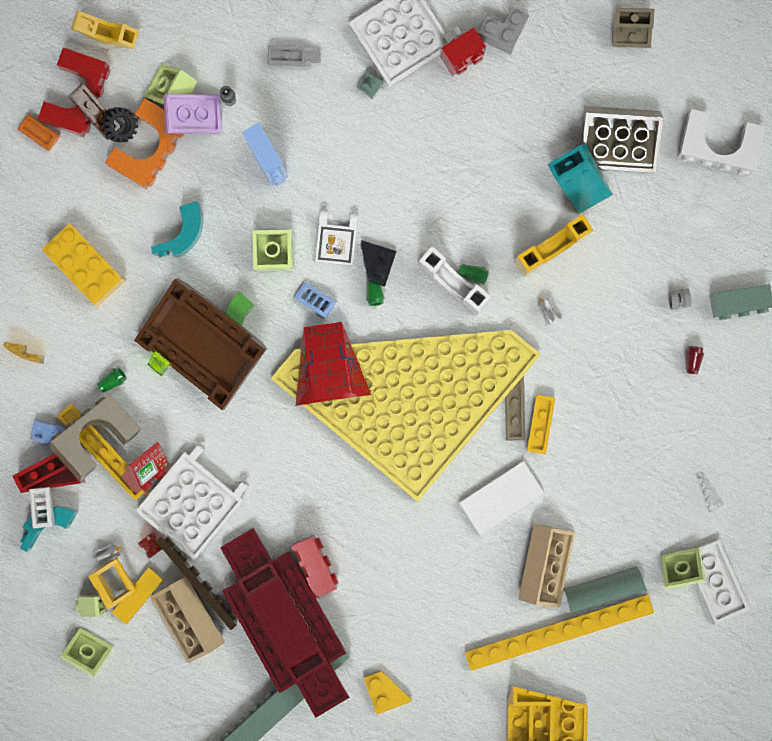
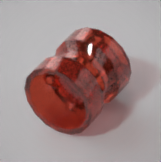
M154 532L138 542L140 548L146 551L145 555L148 559L162 550L156 542L157 536Z

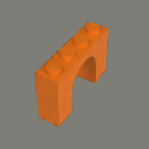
M144 98L135 116L158 131L160 144L157 151L149 158L135 159L114 147L105 164L147 190L149 186L152 187L155 183V175L158 170L161 171L166 164L165 159L168 154L171 155L174 152L177 139L182 138L184 134L165 133L164 109Z

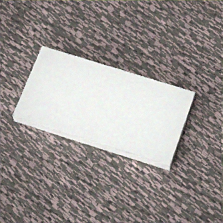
M522 461L459 502L479 535L543 495L544 492L524 461Z
M717 538L698 546L706 578L704 582L696 583L713 624H719L750 610L720 539Z

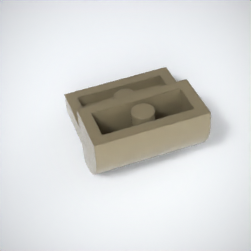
M615 8L612 22V47L651 48L655 9Z

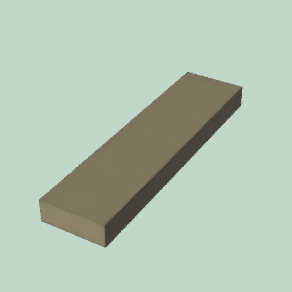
M524 376L505 397L506 441L525 440Z

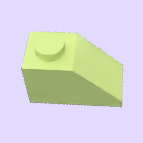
M99 594L81 595L76 601V610L80 612V617H99L107 612L106 606Z

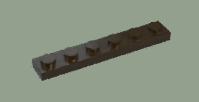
M164 534L156 540L157 544L230 630L236 627L237 617L231 609L228 611L224 606V600L219 595L215 596L211 591L213 588L207 580L203 581L199 577L200 572L194 565L190 566L188 564L187 556L181 550L177 551L174 547L176 544L170 536L166 537Z

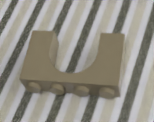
M111 394L106 398L104 396L95 403L96 406L93 409H86L80 415L81 418L78 421L72 420L66 426V430L63 433L57 432L51 438L49 448L79 481L94 471L97 466L80 444L79 436L84 428L90 425H102L108 428L123 445L127 444L141 430L138 424Z

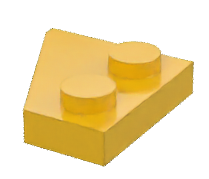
M382 670L363 677L377 715L412 702L411 697L391 681Z

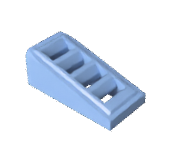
M304 282L294 297L325 319L336 305L335 301ZM308 288L310 291L307 294V296L304 299L301 298L305 290ZM314 292L316 296L311 303L307 302ZM321 297L322 300L320 301L318 306H313L318 300V298ZM327 301L328 304L322 312L320 308Z

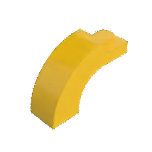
M81 11L75 12L71 30L85 35L84 37L127 49L135 48L139 30L125 24L107 22Z

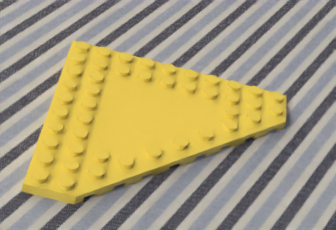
M512 330L351 344L371 395L318 402L303 406L418 502L541 354ZM295 349L270 378L294 399H296L301 349Z

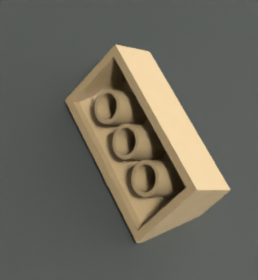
M534 524L518 600L535 605L560 608L575 532Z
M186 577L150 596L188 663L209 654L225 643L220 632L215 627L211 616L203 606L202 600L198 597L193 585Z

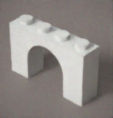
M693 109L687 113L678 157L682 158V161L689 163L697 161L706 167H712V165L719 166V169L723 171L736 170L738 174L749 176V174L756 171L766 126L747 122L743 125L739 145L735 153L719 155L708 147L705 139L710 113Z
M431 246L419 260L418 266L477 315L490 300L491 296L477 284L473 286L448 265L447 259Z

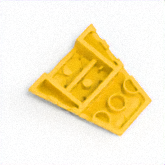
M512 686L507 700L506 741H587L588 705Z

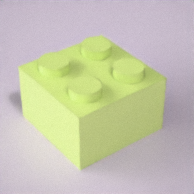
M291 230L252 231L253 269L255 272L293 271V237Z

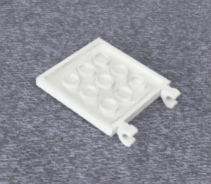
M383 0L348 22L389 88L440 56L441 48L462 34L458 27L446 34L425 0Z
M197 445L190 455L186 452L182 454L135 511L166 537L170 536L176 546L194 561L244 502L240 497L249 487L242 482L233 492L196 460L205 451L200 445Z

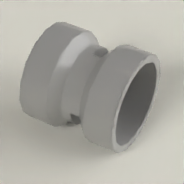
M688 288L678 292L675 290L668 291V301L671 310L678 309L680 306L684 308L691 307V294Z

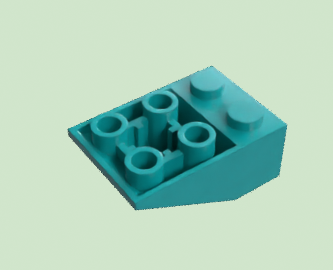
M586 144L579 145L547 164L557 183L579 213L586 211L613 195Z

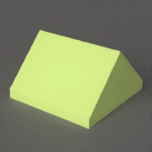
M699 547L661 555L665 589L705 581L706 573Z
M79 628L60 658L94 677L101 670L113 646Z

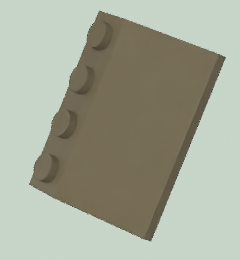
M585 106L581 145H587L599 169L656 173L663 115L661 111Z

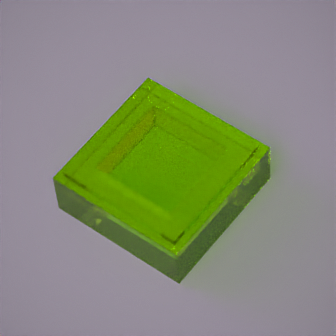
M155 351L147 365L160 376H163L170 363Z

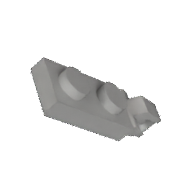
M268 45V66L306 67L311 66V63H321V54L311 52V48L306 46Z

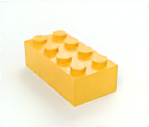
M70 223L41 249L91 303L97 307L126 281L77 228Z

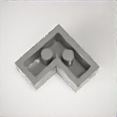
M512 7L504 24L486 16L478 34L483 42L508 54H512L529 15Z

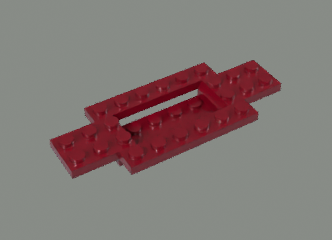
M255 528L250 529L220 547L238 579V582L222 592L278 692L281 693L297 684L315 718L349 699V694L331 664L347 654V651L318 600L312 593L291 553L288 551L277 559L272 560Z

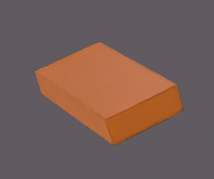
M30 114L25 117L17 128L48 152H50L60 138L58 134Z

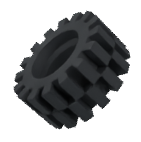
M120 107L108 109V113L105 112L103 114L105 117L101 118L103 125H100L104 129L102 133L107 135L106 138L111 139L113 142L122 143L128 142V139H133L132 135L137 133L135 128H138V125L135 124V122H138L137 118H134L135 114L131 113L129 109ZM118 117L125 121V129L122 132L115 131L113 127V122Z

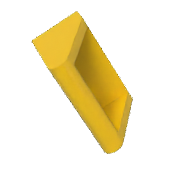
M118 557L92 570L88 576L107 610L137 591ZM114 566L127 588V591L116 597L101 574Z

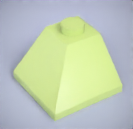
M161 64L143 97L164 105V94H191L197 81L180 69Z

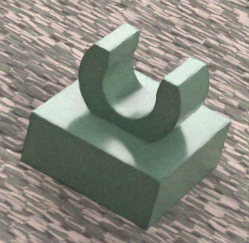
M367 71L357 85V88L373 99L383 85V81Z

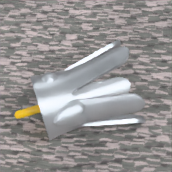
M541 297L542 303L538 305V308L542 311L546 326L547 320L552 325L555 320L553 313L559 319L563 315L553 305V301L550 298L544 301Z
M113 542L105 546V548L92 552H96V561L104 559L101 562V565L121 556L118 549L122 548V546L117 548Z

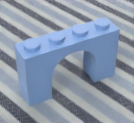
M257 123L243 131L242 133L270 185L275 184V186H279L284 183L287 174L261 124Z

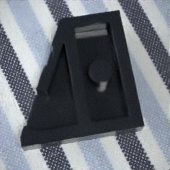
M362 240L360 248L362 249L363 263L366 269V279L368 282L385 287L397 251Z

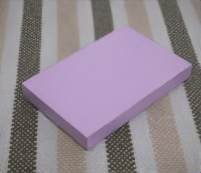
M163 95L165 133H221L220 95Z

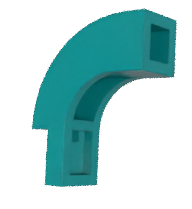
M198 201L179 206L183 219L180 234L171 241L151 246L153 255L163 258L169 256V252H172L173 256L178 258L189 252L196 245L203 229V214Z

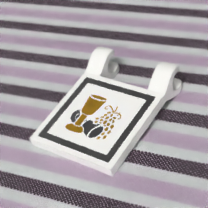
M320 211L315 262L353 266L358 215L351 214L350 225L345 227L327 225L328 212Z

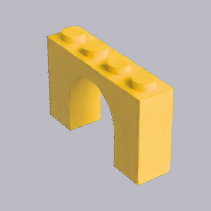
M582 214L552 237L518 255L514 263L525 277L589 236L594 230L584 214Z

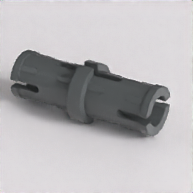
M229 86L221 87V100L227 106H233L236 103L235 92Z

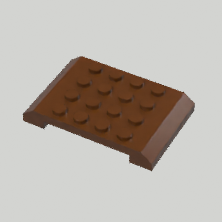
M178 278L174 279L134 339L146 351H152L208 396L207 399L221 410L226 409L267 350V347L261 340L188 283Z

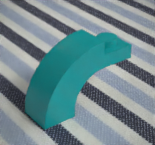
M64 506L53 507L55 525L65 529L70 528L78 510ZM41 510L38 514L47 513V510ZM32 516L22 527L29 531L28 533L25 532L20 540L22 543L20 549L26 552L31 551L41 531L45 528H33ZM47 517L39 518V522L47 521Z

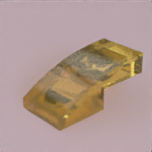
M4 342L3 346L13 354L32 362L44 364L45 356L26 353V345Z

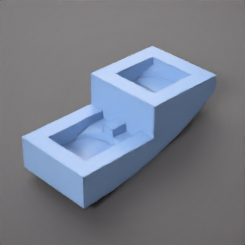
M34 420L31 439L50 444L52 436L57 432L63 433L66 428Z

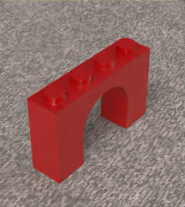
M63 47L57 66L63 71L84 78L90 92L97 100L99 97L101 98L104 92V81L110 75V66L105 61ZM44 101L37 118L41 123L85 137V134L89 133L91 129V122L77 106L63 108Z

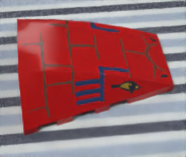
M342 322L303 327L295 406L371 395Z

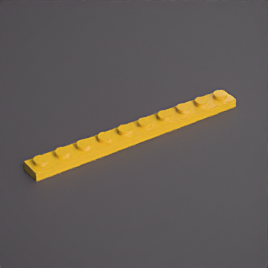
M645 594L464 652L470 671L653 614L654 610L649 595Z

